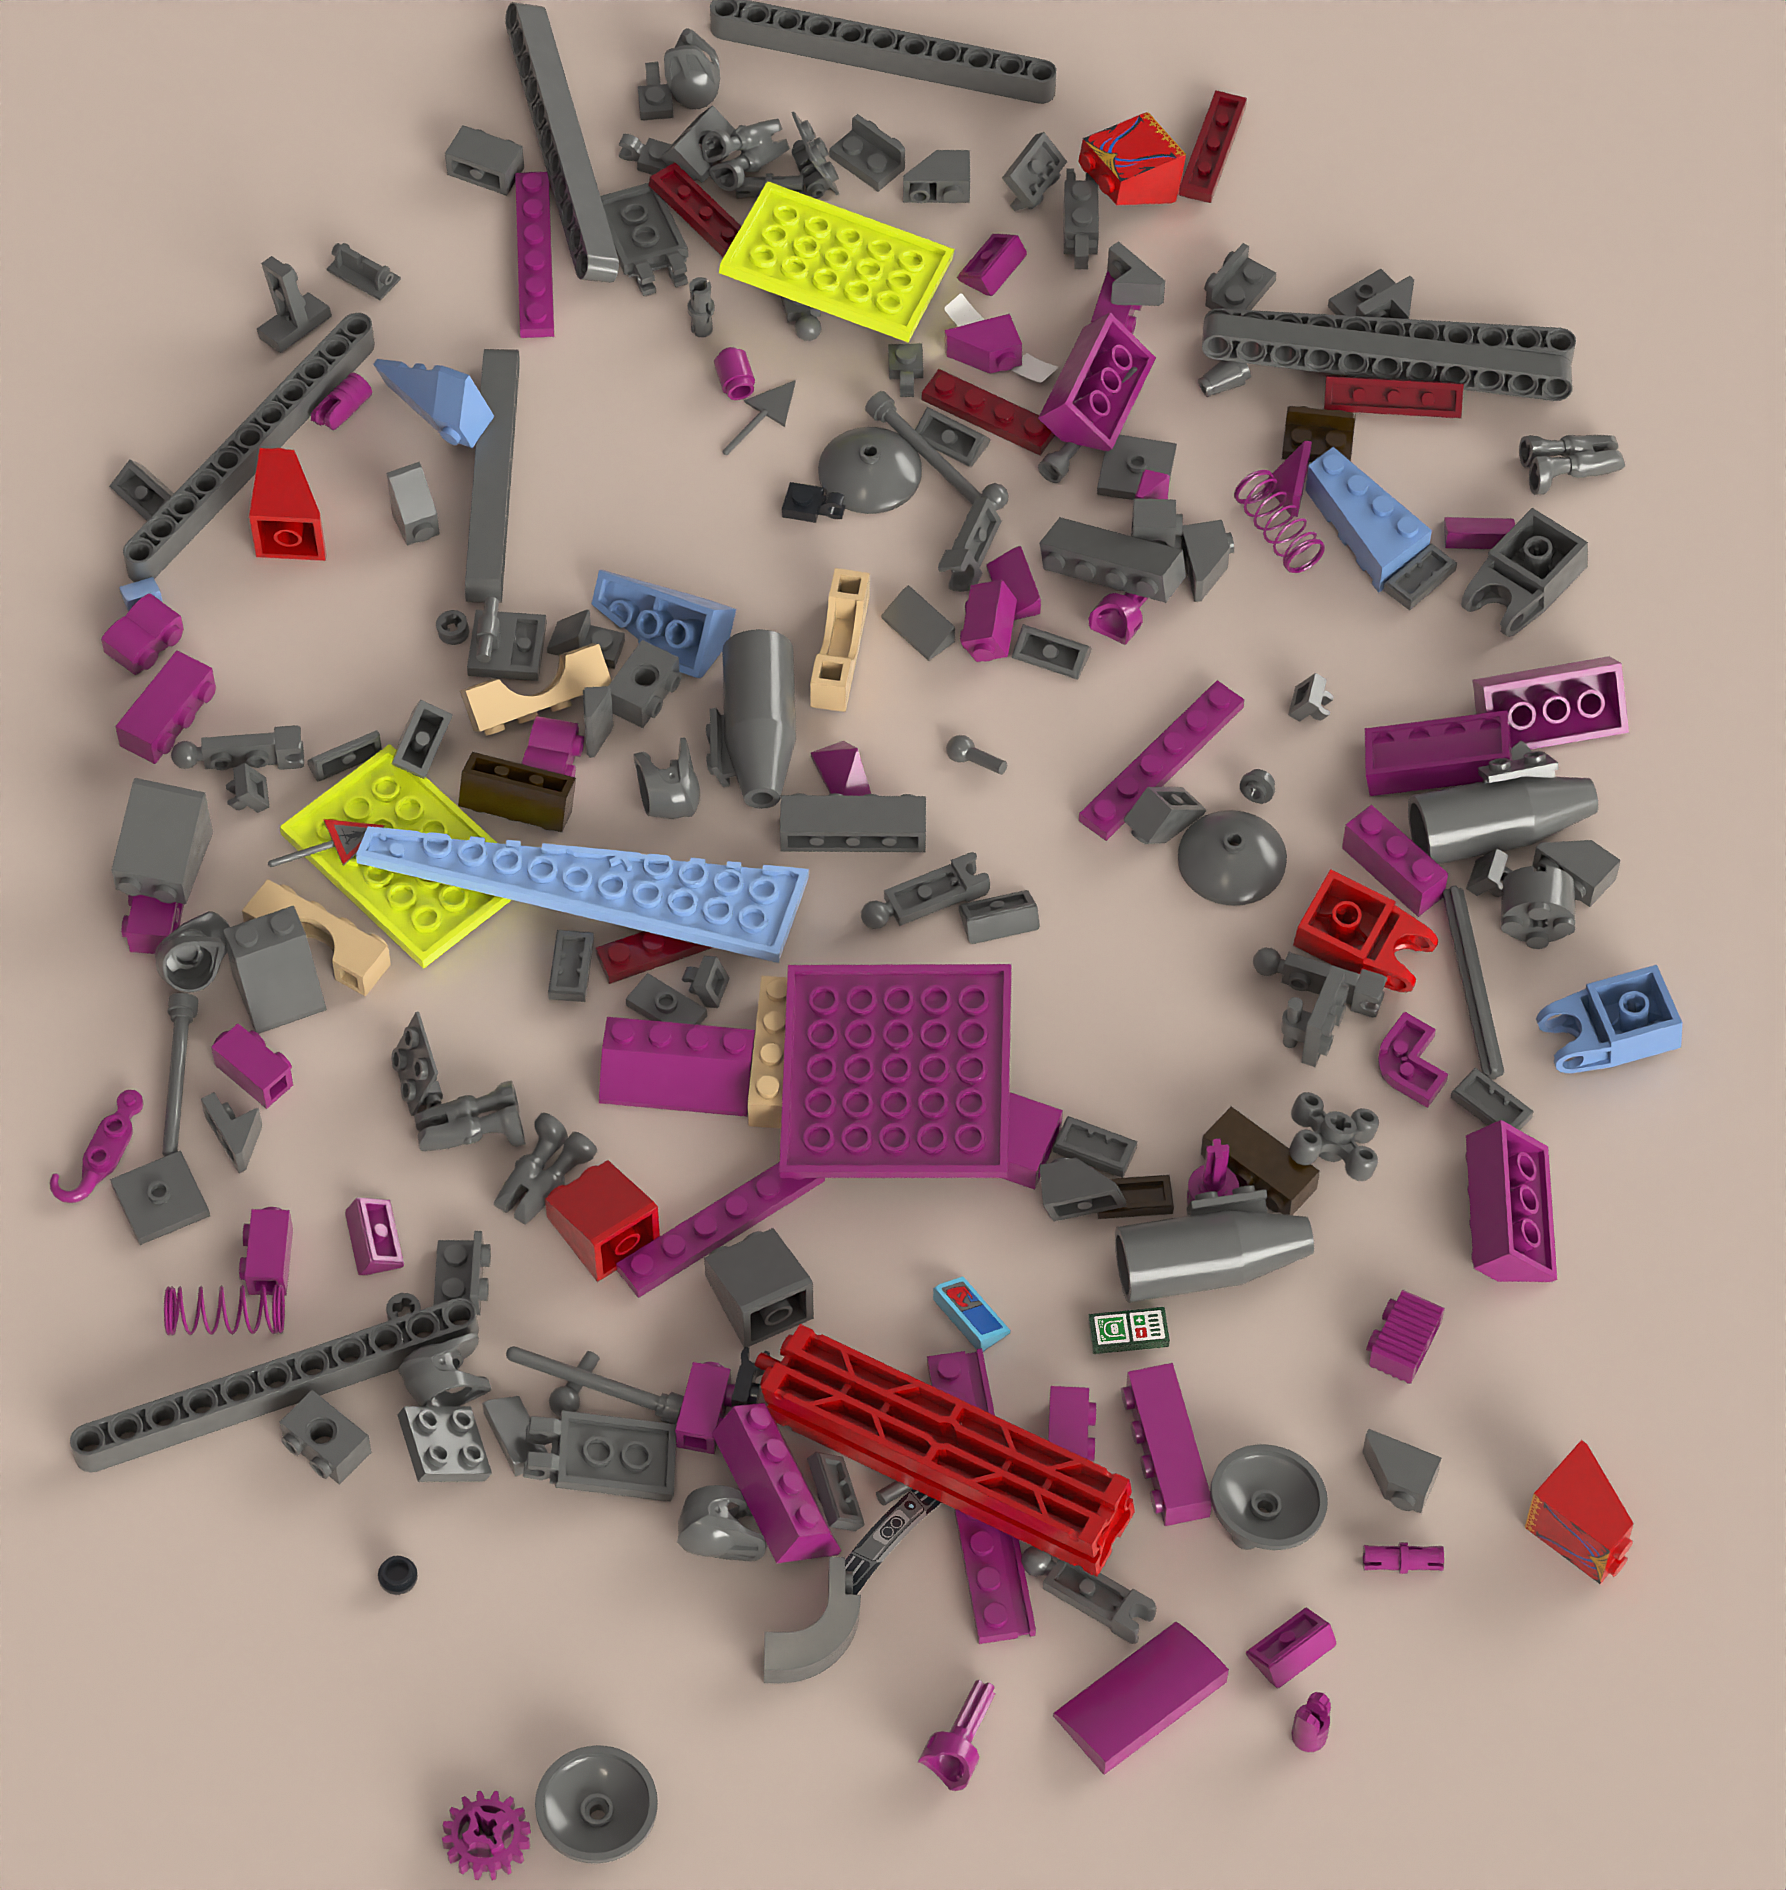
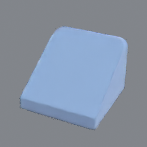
M153 577L119 587L128 611L138 600L149 593L163 602L160 589Z

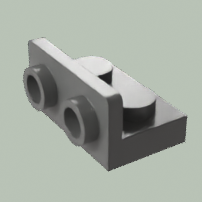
M859 114L852 118V130L829 148V157L877 192L905 170V148L896 138H891L881 131L875 123L867 121Z
M1045 132L1035 134L1002 177L1016 195L1015 200L1010 205L1014 211L1024 208L1033 209L1039 205L1044 199L1042 194L1048 187L1058 181L1061 176L1059 172L1067 163V160Z
M1242 243L1235 252L1231 251L1227 255L1223 267L1218 273H1212L1207 279L1204 286L1206 291L1205 306L1211 310L1220 308L1252 310L1275 283L1276 272L1248 258L1249 246Z
M474 1231V1240H438L433 1306L452 1299L464 1298L474 1304L477 1315H480L481 1301H488L489 1280L488 1278H483V1267H490L491 1246L490 1244H484L482 1231Z

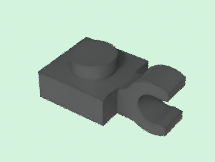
M645 63L647 85L638 86L641 120L674 118L671 91L668 84H660L659 63Z
M623 134L619 142V146L622 147L619 157L627 161L637 162L638 171L653 175L667 167L660 156L672 144L648 138L646 145H644L637 137L631 134Z
M922 343L888 344L889 379H900V397H914V378H923Z

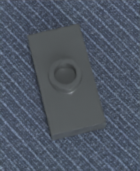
M1379 269L1328 300V308L1335 315L1355 316L1357 305L1396 283L1382 269Z
M1431 543L1384 584V591L1408 610H1411L1456 571L1457 562Z
M557 930L548 990L549 999L586 1002L594 933Z
M648 973L626 998V1006L651 1021L700 1025L707 1017L706 1008Z
M1474 1068L1451 1093V1099L1487 1126L1502 1120L1521 1130L1533 1117L1534 1111L1477 1068Z
M1067 1116L1054 1144L1053 1152L1070 1159L1077 1158L1089 1166L1123 1178L1137 1149L1138 1141Z
M821 1452L813 1453L807 1460L828 1526L856 1532L865 1524L844 1457Z

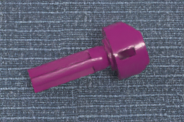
M1125 592L1124 595L1118 593L1106 595L1090 613L1088 618L1090 629L1126 645L1141 628L1143 617L1139 608L1148 598Z
M1213 1139L1212 1146H1207L1205 1165L1200 1166L1191 1174L1188 1181L1187 1205L1191 1201H1195V1195L1201 1193L1217 1192L1218 1197L1233 1195L1232 1190L1239 1188L1236 1175L1227 1168L1229 1145H1221L1220 1139Z
M981 1680L975 1681L950 1732L941 1731L932 1734L918 1760V1763L924 1764L931 1769L951 1791L963 1790L968 1785L979 1762L980 1756L971 1742L996 1694L993 1692L995 1687L991 1683L984 1684Z

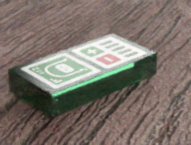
M1165 1307L1088 1314L1093 1354L1169 1347L1170 1339Z

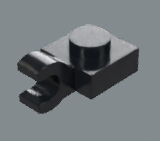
M790 482L782 506V517L813 523L817 522L818 515L828 516L832 519H842L845 511V505H842L844 494L830 492L824 495V487Z
M745 1347L741 1352V1366H739L731 1399L732 1408L733 1406L758 1404L761 1386L755 1383V1380L758 1376L763 1375L765 1371L755 1367V1363L749 1360V1347ZM764 1351V1354L770 1356L769 1351Z

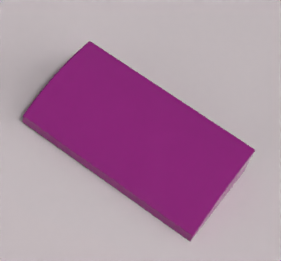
M1507 710L1364 728L1365 773L1370 796L1481 782L1483 778L1478 775L1479 767L1489 766V762L1494 759L1507 758L1512 761Z
M1174 1622L1055 1711L1053 1717L1105 1775L1227 1683L1229 1669L1195 1635L1178 1622Z

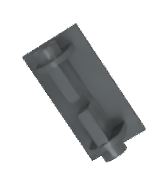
M337 243L332 249V255L335 256V260L327 268V271L380 301L401 280V277L391 272L388 266H381L350 249V246L346 243Z

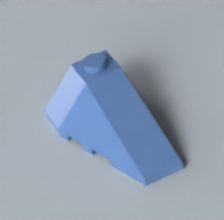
M377 359L373 364L385 384L437 430L445 441L452 445L459 443L473 448L494 418L493 413L468 374L441 365H435L432 370H426L427 368L421 363H415L413 368H410L401 361Z
M599 570L591 603L617 626L625 628L638 639V643L644 640L679 657V671L696 678H702L722 652L723 645L730 638L736 613L735 608L709 599L605 570Z

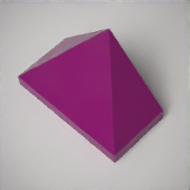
M1304 441L1272 473L1274 479L1277 480V486L1272 494L1286 492L1287 499L1282 506L1295 505L1297 507L1295 517H1298L1310 461L1312 445L1310 441ZM1280 494L1275 496V498L1281 503L1284 495ZM1288 508L1286 511L1292 515L1294 509Z
M841 741L811 752V758L830 794H841L843 796L871 794L857 747Z

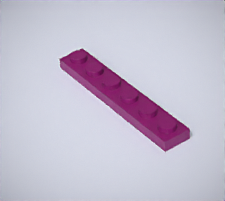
M547 172L515 173L520 337H555L549 177Z
M1217 680L1079 813V822L1107 841L1125 823L1123 820L1146 788L1164 786L1244 708L1245 699Z
M780 1162L616 1263L617 1272L639 1298L710 1254L716 1248L726 1244L825 1181V1178H781L779 1173Z

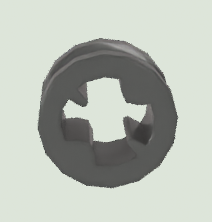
M449 610L437 618L436 628L439 638L444 643L457 645L469 637V626L466 616L462 612ZM455 623L458 629L451 632L448 625Z
M409 1293L394 1295L389 1299L386 1307L388 1321L399 1318L398 1312H402L404 1307H410L411 1313L421 1310L419 1300Z

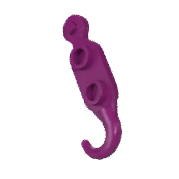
M125 1090L120 1093L117 1098L118 1109L116 1113L105 1117L99 1124L83 1155L82 1180L77 1188L71 1191L61 1189L58 1184L59 1175L57 1173L52 1174L49 1184L54 1197L62 1202H79L87 1198L95 1186L115 1170L132 1138L133 1127L130 1119L143 1109V1098L136 1090Z

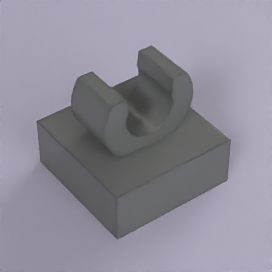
M1314 673L1295 686L1288 715L1299 722L1309 715L1319 721L1329 716L1330 711L1321 706V704L1327 705L1334 698L1330 692L1324 690L1327 679Z
M246 763L233 768L234 780L227 783L226 789L236 796L227 801L228 805L235 810H242L248 806L257 813L269 808L266 777Z
M1497 848L1476 859L1466 889L1476 896L1489 890L1492 895L1500 897L1503 888L1500 880L1504 881V878L1512 872L1510 868L1505 866L1508 855Z
M704 956L699 968L686 967L682 981L691 983L689 992L698 995L705 1007L718 1008L730 977L716 956Z

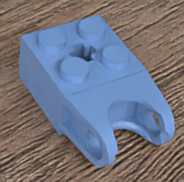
M1657 965L1586 984V989L1545 1006L1536 1017L1539 1029L1543 1032H1564L1572 1034L1577 1038L1558 1050L1554 1055L1555 1067L1562 1073H1577L1611 1068L1681 1048L1683 1023ZM1562 1014L1558 1017L1548 1020L1550 1017L1554 1015ZM1575 1057V1058L1572 1059V1060L1565 1061V1060H1567L1568 1058Z

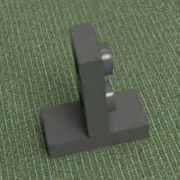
M271 256L261 264L277 315L258 327L257 332L262 341L281 353L332 317V314L327 304L309 292L302 296L296 282L298 276L292 266L288 263L283 264Z

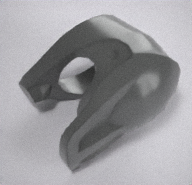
M689 28L684 29L675 48L667 50L664 54L665 78L673 97L678 103L689 109H702L712 103L718 94L720 84L719 58L716 51L697 33ZM703 51L710 56L711 61L705 56Z
M680 738L678 760H670V767L667 769L657 768L651 762V757L648 753L639 752L633 754L640 794L647 816L666 819L692 817L700 801V787L693 769L686 738Z
M208 911L184 922L163 939L155 952L156 967L161 978L172 987L183 992H197L209 986L215 979L221 961L228 952L223 929L230 927L227 921L219 914Z
M477 1333L467 1334L443 1343L422 1346L414 1350L403 1360L399 1366V1374L403 1378L406 1389L420 1406H461L491 1391V1385L486 1377H477L458 1370L463 1364L464 1359L470 1356L479 1343ZM456 1387H465L461 1391L455 1393H450L446 1391Z
M711 1485L698 1488L687 1496L678 1521L679 1535L677 1543L685 1551L695 1555L725 1560L757 1561L763 1557L766 1549V1541L763 1535L747 1529L738 1521L742 1517L753 1516L741 1491L728 1486ZM730 1502L738 1505L732 1509L727 1508Z

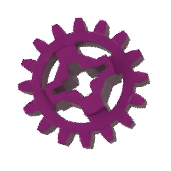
M477 1791V1801L471 1802L465 1796L462 1797L463 1808L459 1810L451 1807L449 1812L453 1821H443L442 1825L444 1833L447 1834L442 1837L444 1849H450L447 1852L448 1861L450 1864L459 1861V1873L462 1875L470 1868L473 1869L475 1880H479L483 1872H489L491 1880H496V1870L501 1868L508 1875L511 1874L510 1862L513 1860L522 1864L524 1857L520 1849H530V1838L526 1835L531 1833L530 1823L523 1821L526 1818L524 1808L521 1807L514 1810V1798L511 1796L504 1802H501L498 1791H494L490 1799H485L482 1791ZM468 1822V1831L464 1832L462 1839L459 1840L461 1830L465 1823ZM479 1827L481 1828L483 1833L486 1832L488 1836H493L494 1844L491 1841V1839L487 1838L484 1834L480 1835ZM514 1831L513 1839L506 1849L504 1847L505 1840L510 1838L511 1832Z

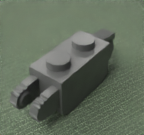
M1067 168L1063 201L1064 254H1074V269H1088L1089 254H1098V184L1088 173L1085 175V181L1076 180L1074 168Z

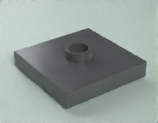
M1119 435L1113 449L1108 452L1105 451L1097 495L1134 500L1145 469L1168 474L1171 479L1177 443Z
M181 1150L110 1179L139 1245L210 1216L208 1206Z

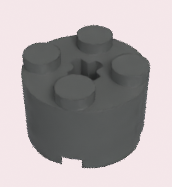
M1527 866L1509 873L1504 878L1501 895L1502 931L1515 939L1526 942L1527 946L1532 949L1545 948L1549 942L1562 939L1574 933L1575 888L1573 878L1565 871L1546 866V872L1534 871V866Z

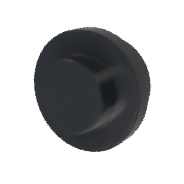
M403 1556L389 1557L381 1564L378 1570L380 1586L386 1592L394 1595L409 1592L415 1586L418 1579L415 1564Z

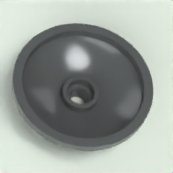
M860 427L846 431L828 443L820 456L818 474L820 484L824 487L826 494L830 492L844 494L842 505H845V509L857 513L876 514L898 508L915 494L921 482L922 464L918 452L900 434L885 428Z
M1236 810L1210 813L1195 821L1185 831L1178 849L1179 870L1188 886L1201 897L1223 905H1246L1265 898L1280 884L1287 863L1285 844L1276 829L1267 821L1254 814ZM1229 843H1237V844H1239V845H1238V846H1232V845H1230Z
M1250 1445L1230 1453L1218 1465L1210 1487L1211 1504L1216 1517L1223 1527L1240 1541L1256 1548L1285 1550L1307 1542L1320 1529L1327 1512V1491L1316 1469L1297 1453L1275 1445ZM1259 1508L1266 1509L1269 1513H1264Z
M603 1745L578 1748L557 1759L543 1775L535 1797L536 1818L544 1838L562 1855L584 1863H607L630 1854L644 1842L651 1832L658 1810L656 1787L646 1767L631 1754L618 1748ZM597 1810L605 1813L601 1819H593L590 1815Z

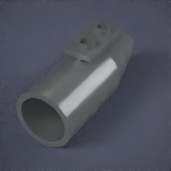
M756 629L737 633L730 637L723 645L724 715H721L717 708L710 709V724L706 725V736L710 744L711 753L707 754L706 762L710 774L715 775L723 787L730 786V777L736 776L745 803L751 807L762 809L775 806L780 801L796 742L794 651L791 641L784 635L770 630Z
M1542 751L1526 753L1523 755V759L1513 761L1507 758L1494 759L1489 762V766L1478 768V775L1483 778L1481 782L1410 796L1408 801V820L1412 841L1437 864L1486 855L1497 848L1501 851L1530 846L1598 812L1596 788L1590 778L1556 776L1555 770L1559 769L1558 762Z
M1244 1186L1233 1189V1195L1218 1197L1217 1192L1195 1195V1201H1191L1186 1208L1187 1215L1190 1216L1116 1227L1115 1252L1125 1299L1128 1303L1243 1285L1314 1253V1239L1310 1221L1306 1216L1268 1213L1265 1202L1267 1198L1266 1190L1255 1191L1254 1186Z

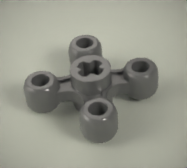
M1310 1092L1300 1094L1293 1104L1291 1117L1296 1124L1302 1127H1311L1313 1131L1305 1129L1295 1134L1289 1148L1290 1157L1301 1165L1314 1163L1318 1156L1331 1162L1343 1159L1345 1171L1349 1177L1361 1182L1370 1179L1378 1164L1377 1154L1369 1147L1358 1146L1356 1142L1364 1144L1374 1138L1379 1126L1378 1116L1373 1111L1365 1108L1357 1109L1352 1113L1351 1117L1337 1111L1326 1114L1323 1110V1101L1318 1095Z

